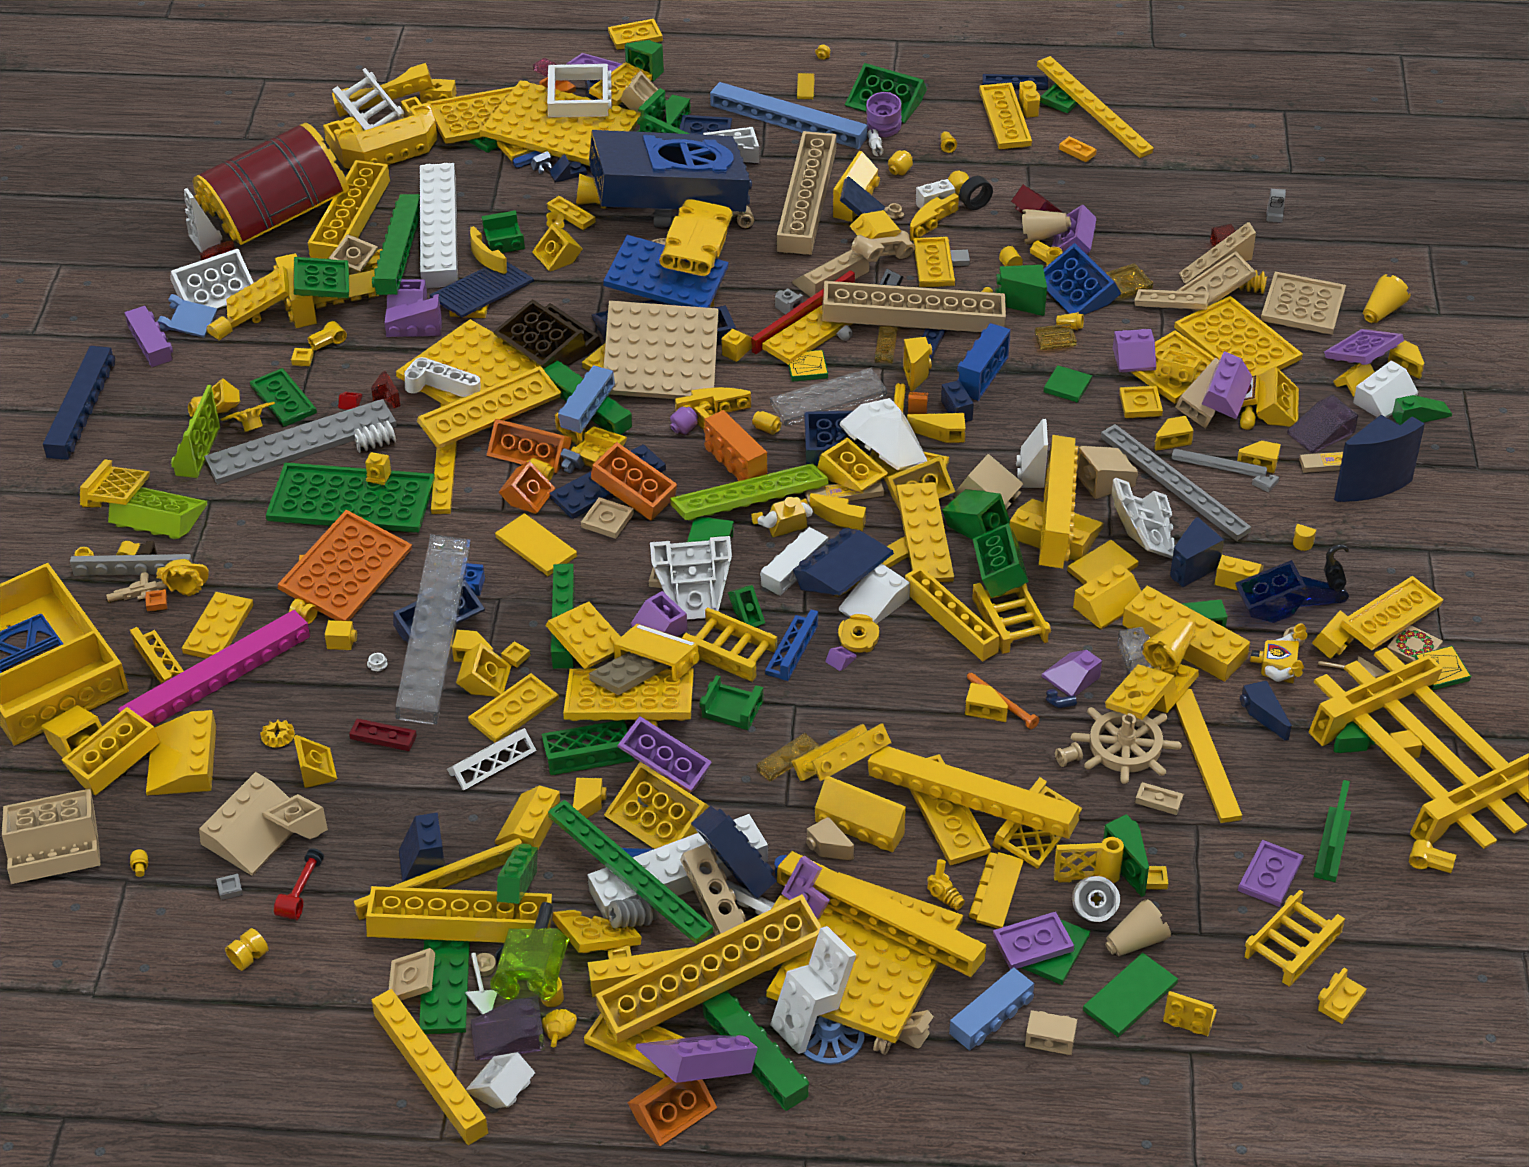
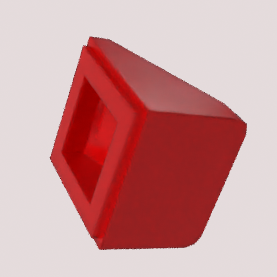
M353 392L340 394L339 409L349 410L358 407L363 394Z

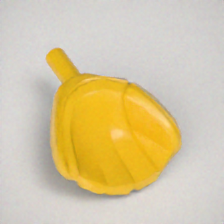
M566 1009L553 1010L542 1019L543 1029L551 1039V1047L553 1048L556 1047L557 1040L570 1035L576 1026V1015Z

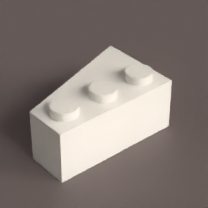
M753 127L703 133V135L733 136L738 144V150H740V156L743 157V162L759 163V144Z

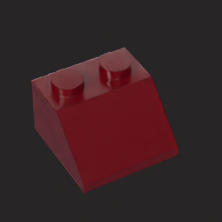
M1024 184L1011 200L1016 205L1015 209L1022 214L1025 209L1062 213L1059 208Z

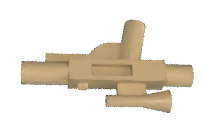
M143 572L141 573L140 581L132 583L127 588L115 590L114 593L106 594L108 602L135 597L141 600L146 598L145 592L166 589L168 587L162 581L148 583L149 574Z

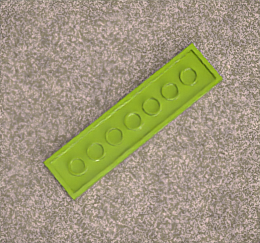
M811 463L670 498V503L685 520H694L696 517L711 516L716 512L731 511L733 508L740 506L747 507L753 503L767 502L769 499L783 498L786 495L803 493L809 489H819L822 486L828 485V477Z

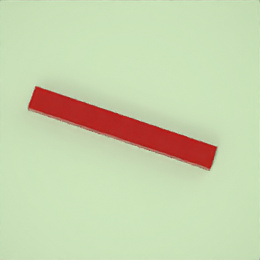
M850 270L834 282L855 283V272ZM824 288L751 337L752 352L758 354L763 350V342L823 305Z

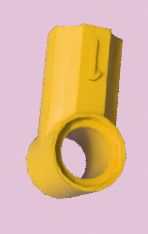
M1037 240L1030 248V253L1046 262L1047 267L1062 254V249L1059 247H1049Z
M331 321L325 325L323 330L307 338L311 348L316 351L331 343H343L346 340L347 333L338 323Z
M1416 840L1410 853L1409 863L1416 869L1431 867L1452 873L1456 855L1435 849L1426 840Z

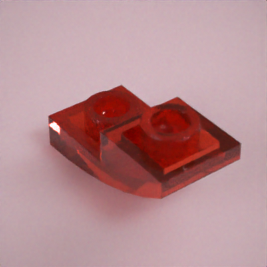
M233 240L204 250L200 253L201 261L235 250Z

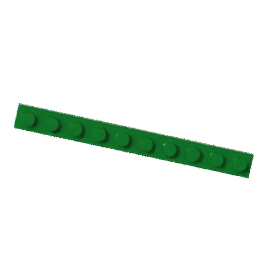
M563 800L548 811V817L696 945L713 933V926L566 800Z

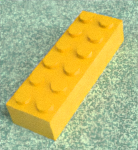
M1148 585L1124 608L1122 625L1147 639H1150L1181 617L1192 620L1195 626V633L1183 659L1224 682L1248 659L1250 641Z

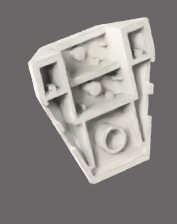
M890 398L861 404L839 424L852 439L856 440L858 438L865 443V448L868 450L872 448L880 454L879 458L896 470L907 469L927 461L909 421Z
M1118 478L1113 479L1112 497L1114 507L1120 516L1127 534L1147 551L1172 558L1175 545L1174 538H1171L1170 531L1173 530V525L1169 521L1172 511L1167 495L1153 491L1142 499L1133 496L1129 482Z
M730 536L712 537L710 541L670 544V541L650 542L651 562L664 593L687 613V620L704 619L707 607L719 611L732 557Z

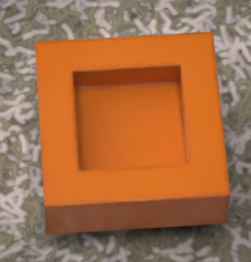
M166 589L145 592L147 612L167 609Z

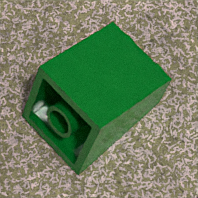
M1043 265L1000 266L999 274H996L998 288H995V293L1005 294V307L1045 316L1047 284Z
M965 489L942 509L947 526L972 540L1007 523L1010 524L1001 493Z

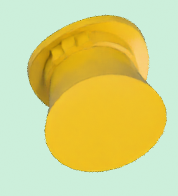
M579 174L576 205L600 204L594 179Z

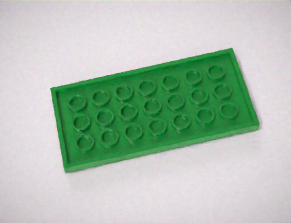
M284 463L266 513V520L331 526L345 510H348L384 530L419 533L433 489L435 474L391 471L385 485L366 482L367 471L364 468Z

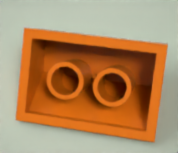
M668 1076L627 1102L638 1124L658 1146L663 1145L717 1108L703 1079L675 1083Z

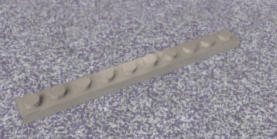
M1116 424L1101 432V438L1114 448H1119L1129 460L1234 540L1238 541L1251 532L1250 525Z

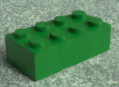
M1009 523L973 538L981 578L991 598L1001 596L1007 591L1019 588L1029 582L1018 540Z

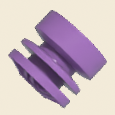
M880 92L872 95L866 104L868 131L871 130L873 133V129H876L879 137H889L896 134L901 129L902 124L900 99L895 94L889 92Z

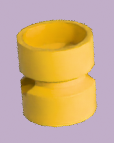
M253 928L242 934L240 941L234 940L225 947L229 960L241 971L254 962L253 958L259 959L269 951L264 938Z

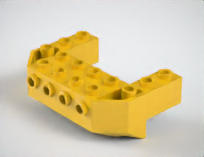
M412 97L401 101V108L405 113L403 119L361 132H357L353 126L344 128L339 120L324 124L323 128L326 143L343 167L351 169L355 160L391 165L429 152L437 140L436 122L428 102L421 104L417 97Z

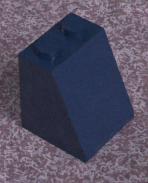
M1199 517L1192 521L1173 550L1170 576L1182 587L1217 570L1222 556L1224 539Z
M438 813L415 816L399 848L403 882L445 866Z

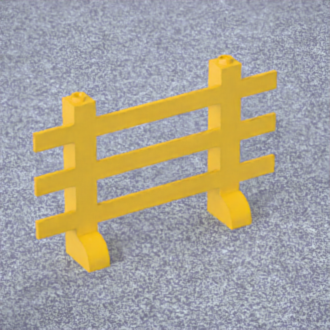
M1387 647L1379 650L1373 656L1390 672L1378 678L1373 677L1358 661L1345 665L1344 670L1360 684V686L1347 692L1327 674L1314 679V683L1330 699L1320 703L1308 733L1321 746H1325L1340 734L1347 723L1354 721L1433 799L1422 806L1410 834L1416 840H1426L1433 844L1447 831L1451 824L1457 822L1485 849L1495 844L1497 839L1471 815L1485 807L1498 817L1513 833L1527 827L1528 824L1502 799L1517 792L1529 803V753L1508 763L1441 700L1428 686L1438 681L1443 667L1430 655L1405 665ZM1414 694L1484 760L1493 771L1478 777L1398 700ZM1384 707L1404 728L1415 734L1423 746L1463 786L1448 792L1369 713Z

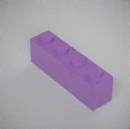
M146 306L124 312L127 326L150 366L154 367L172 361L171 353L173 348L171 343L167 342L165 333L161 332L159 323L155 322L152 311L148 312Z

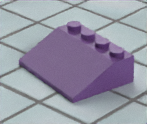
M707 1035L636 1044V1049L675 1083L751 1073L758 1049L757 1046L750 1042L749 1038L742 1035Z

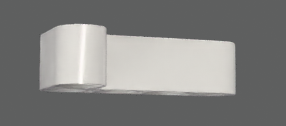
M423 357L415 359L404 373L405 390L409 393H417L425 385L461 397H467L480 391V378L477 375Z

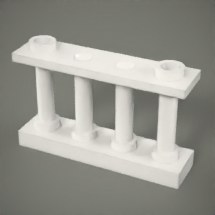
M366 68L363 69L365 78L346 91H342L338 86L332 89L338 102L351 117L353 116L361 124L363 130L387 124L397 117L399 120L404 118L403 115L405 113L403 109L394 104L376 82L375 75L372 72L369 73ZM370 83L374 90L356 102H350L349 96ZM379 94L383 101L367 112L360 114L358 111L359 107ZM387 106L393 111L374 125H369L367 122L370 117Z

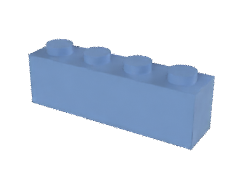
M592 366L590 371L585 374L582 382L577 385L572 396H569L567 403L559 410L558 419L560 420L561 428L578 433L583 431L615 385L612 370Z
M1013 967L950 1020L949 1034L969 1051L974 1046H979L984 1042L987 1035L992 1031L996 1032L1006 1019L1014 1017L1019 1008L1023 1005H1028L1034 997V983Z

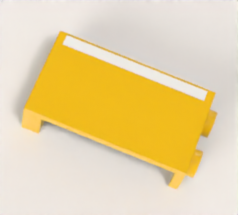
M640 624L633 626L613 643L615 659L627 652H631L672 666V680L677 681L691 667L697 664L700 658L697 643Z

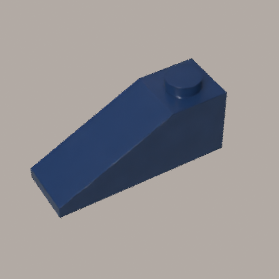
M1267 680L1243 685L1240 702L1246 708L1248 714L1282 739L1289 740L1292 725Z

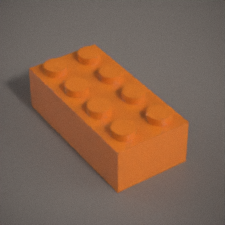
M724 410L704 419V445L706 450L711 452L718 462H721L730 473L735 475L738 481L767 474V451Z
M618 442L592 465L591 479L650 521L670 503V498L675 497L677 484Z

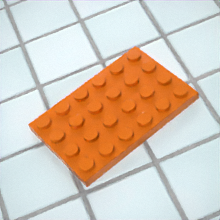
M345 510L278 583V590L295 599H302L306 604L311 603L315 605L316 608H312L336 621H350L412 550V544Z

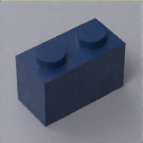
M957 380L942 384L941 402L947 412L964 413L965 422L973 420L974 403L961 382Z

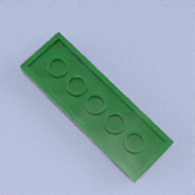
M424 940V950L431 948L435 952L432 991L421 994L419 1027L424 1034L466 1032L468 996L465 992H468L470 941Z

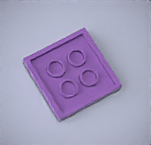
M1361 329L1324 351L1326 358L1334 359V361L1342 360L1348 363L1357 362L1367 365L1372 363V360L1383 356L1388 350L1396 348L1398 344L1404 341L1403 334Z

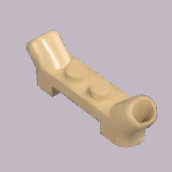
M901 230L896 237L869 239L858 235L855 237L851 249L853 252L863 255L869 262H877L880 256L896 255L899 259L907 258L915 250V245L910 241L909 234Z

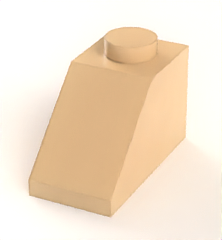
M829 817L807 828V846L820 857L843 860L854 859V844Z

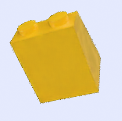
M76 705L41 725L49 744L64 758L98 731L102 725L98 716Z

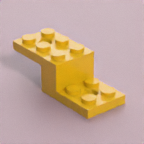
M1138 664L1105 701L1106 708L1126 715L1128 713L1133 714L1141 720L1144 719L1151 709L1168 713L1199 676L1198 669L1180 664L1175 672L1165 673L1162 672L1163 668L1159 666L1152 669Z

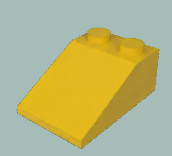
M849 438L844 439L822 453L817 466L828 477L829 481L858 492H863L888 475L887 471Z

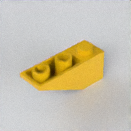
M964 413L907 414V420L914 433L945 443L965 442Z

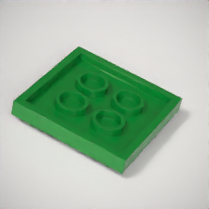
M294 257V295L336 297L339 299L349 298L348 261Z

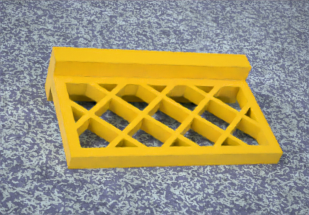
M104 459L80 486V505L88 506L92 501L126 505L150 477V471L112 467V460Z
M1041 777L1029 790L1074 804L1046 786L1047 781ZM1006 820L996 833L992 846L998 850L1003 847L1039 869L1062 837H1055L1054 834L1038 831L1032 828L1033 832L1023 833L1021 827L1023 824ZM1050 836L1051 843L1042 844L1040 837ZM1035 837L1037 845L1027 846L1025 838ZM1011 839H1021L1022 846L1016 847L1009 842ZM1039 850L1041 856L1039 860L1030 856L1029 851Z

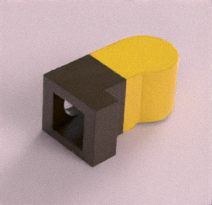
M124 541L121 543L116 555H157L154 541H146L145 544H134L131 541Z

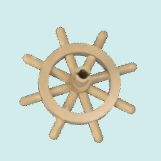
M1090 707L1087 713L1096 720L1091 728V733H1073L1071 735L1073 741L1090 742V749L1094 757L1084 764L1086 769H1092L1101 763L1107 768L1121 772L1120 781L1122 784L1129 782V773L1142 771L1149 767L1160 776H1164L1166 770L1156 762L1161 755L1162 749L1179 750L1182 747V744L1178 741L1163 740V735L1158 725L1167 720V715L1164 713L1154 719L1145 716L1141 720L1133 714L1128 713L1126 715L1116 711L1101 715L1097 710ZM1122 724V726L1119 729L1114 726ZM1106 729L1113 736L1100 734ZM1148 733L1151 739H1144L1140 737ZM1101 743L1113 745L1105 749ZM1140 747H1150L1151 750L1146 753ZM1119 751L1121 753V757H1118L1113 754ZM1133 752L1138 757L1130 758V753Z

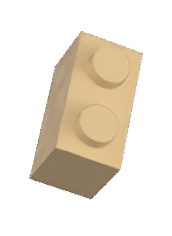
M1031 1010L1025 1047L1072 1055L1077 1019Z

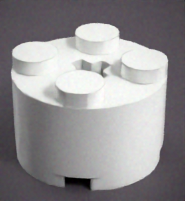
M1091 876L1077 883L1073 890L1072 903L1075 911L1082 918L1089 921L1102 922L1112 917L1119 908L1120 894L1110 880L1100 876ZM1095 892H1097V896L1101 897V901H1098L1097 905L1091 901V897L1094 896Z

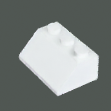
M1390 361L1356 386L1353 403L1376 417L1383 415L1388 418L1393 413L1396 398L1410 395L1417 396L1418 391L1407 370L1397 363Z

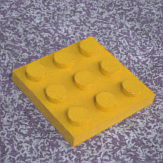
M586 602L548 620L545 625L585 670L614 656L613 643L621 637L590 602Z

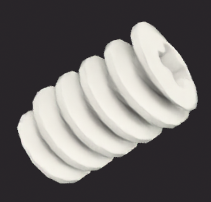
M384 421V427L381 423H377V429L373 424L370 425L369 430L366 426L363 427L362 432L359 429H355L354 439L359 453L362 446L368 451L369 444L373 449H375L376 443L382 447L384 440L387 445H390L391 438L396 443V436L389 421Z

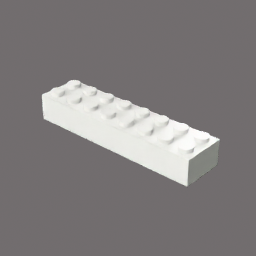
M747 814L734 819V822L737 824L735 827L749 839L748 843L752 847L754 846L762 855L761 859L764 862H768V844L751 816ZM697 833L633 858L678 896L694 890L680 861L682 854L702 846L706 842ZM717 856L716 863L719 869H723L726 877L731 876V872ZM607 867L587 874L589 892L605 919H609L608 908L611 901L642 898ZM700 867V871L703 874H710L707 867Z

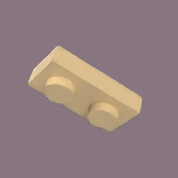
M1142 782L1135 803L1177 815L1184 794Z

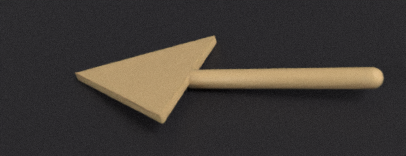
M1358 656V662L1373 677L1377 678L1387 674ZM1318 662V665L1339 669H1344L1345 665Z

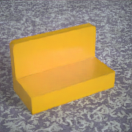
M1357 363L1333 382L1336 387L1347 384L1354 397L1356 386L1375 373L1371 364L1362 365Z

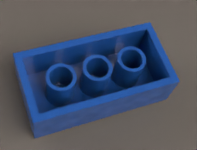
M990 323L986 329H983L980 338L975 340L973 348L967 352L964 361L959 363L957 368L959 372L958 380L971 399L979 401L1009 358L1011 329Z

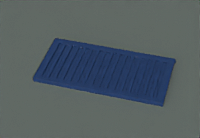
M507 262V273L505 274L484 267L430 294V298H433V295L439 294L440 304L463 318L534 282V278Z

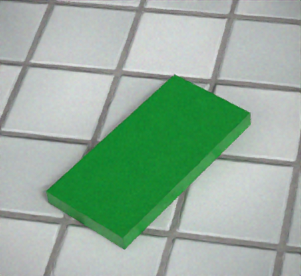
M283 368L250 381V387L264 404L275 402L274 405L267 408L283 427L317 413L316 407Z
M1141 953L1083 1006V1011L1115 1036L1120 1037L1178 983V978L1147 955Z

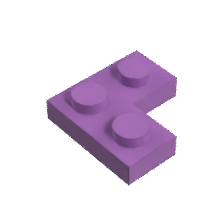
M803 856L798 861L781 894L789 900L803 894L815 917L819 919L830 899L813 887L822 868L806 856Z

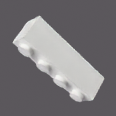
M810 527L800 533L798 538L793 543L788 544L781 554L775 556L768 566L763 567L760 573L761 586L781 596L797 581L793 569L799 565L800 561L810 557L813 551L823 547L828 541V537Z

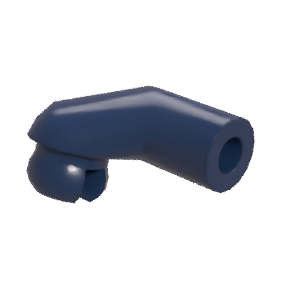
M1050 689L1046 692L1047 702L1058 708L1077 705L1075 695L1059 697L1055 689Z

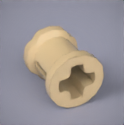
M1073 742L1069 747L1056 749L1055 757L1059 765L1065 767L1069 762L1082 760L1083 753L1079 744Z

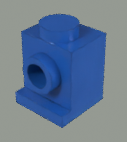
M464 563L460 581L465 579L477 596L481 595L485 581L484 566Z

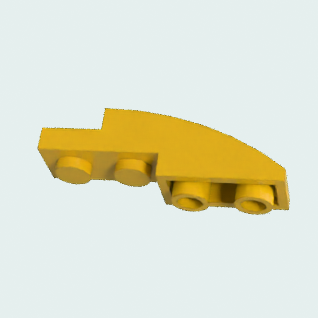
M953 193L942 200L936 197L926 203L911 221L910 240L913 241V238H919L938 227L939 220L956 212L959 206V196Z
M722 387L691 390V396L675 399V412L680 407H690L694 410V407H699L706 403H710L712 407L707 408L705 411L714 410L715 414L722 410L727 413L751 408V392L743 389Z

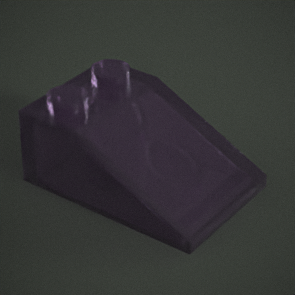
M1331 395L1317 402L1287 430V433L1314 454L1354 433L1358 414L1334 395Z
M538 996L512 1000L470 1020L475 1061L516 1052L524 1054L545 1050Z

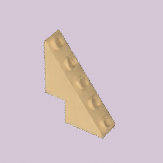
M1250 222L1243 225L1179 272L1184 284L1186 285L1235 251L1245 261L1252 260L1256 232Z

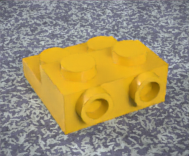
M1167 348L1158 359L1156 373L1165 378L1175 377L1181 382H1192L1196 377L1197 369L1200 367L1203 357Z

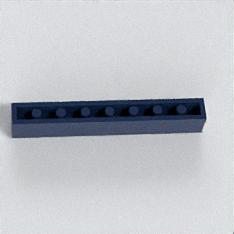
M89 346L43 442L46 458L69 460L71 453L74 452L76 442L81 437L83 427H86L87 419L92 414L93 406L98 401L100 391L104 388L105 380L109 377L112 366L115 365V356L112 353L111 347Z

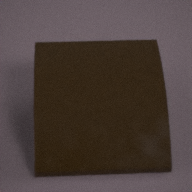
M533 299L493 331L495 336L542 368L548 367L557 360L564 365L574 363L602 345L597 333L553 304L549 303L544 307Z

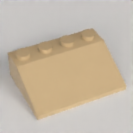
M255 772L199 828L201 845L253 876L294 833L263 817V812L290 798L272 781Z

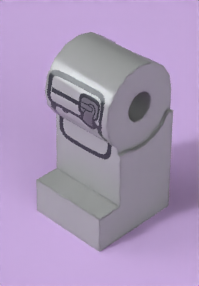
M1271 188L1266 221L1282 222L1285 189Z

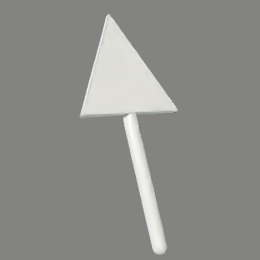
M472 953L471 956L479 991L465 992V994L484 1018L489 1021L498 990H484L476 953Z

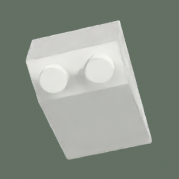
M1046 419L1040 421L1021 446L1020 455H1017L1016 466L1020 467L1017 468V478L1023 483L1021 488H1044L1048 450Z
M881 563L861 579L841 604L839 611L849 618L854 614H864L870 616L873 622L878 624L909 600L910 582Z

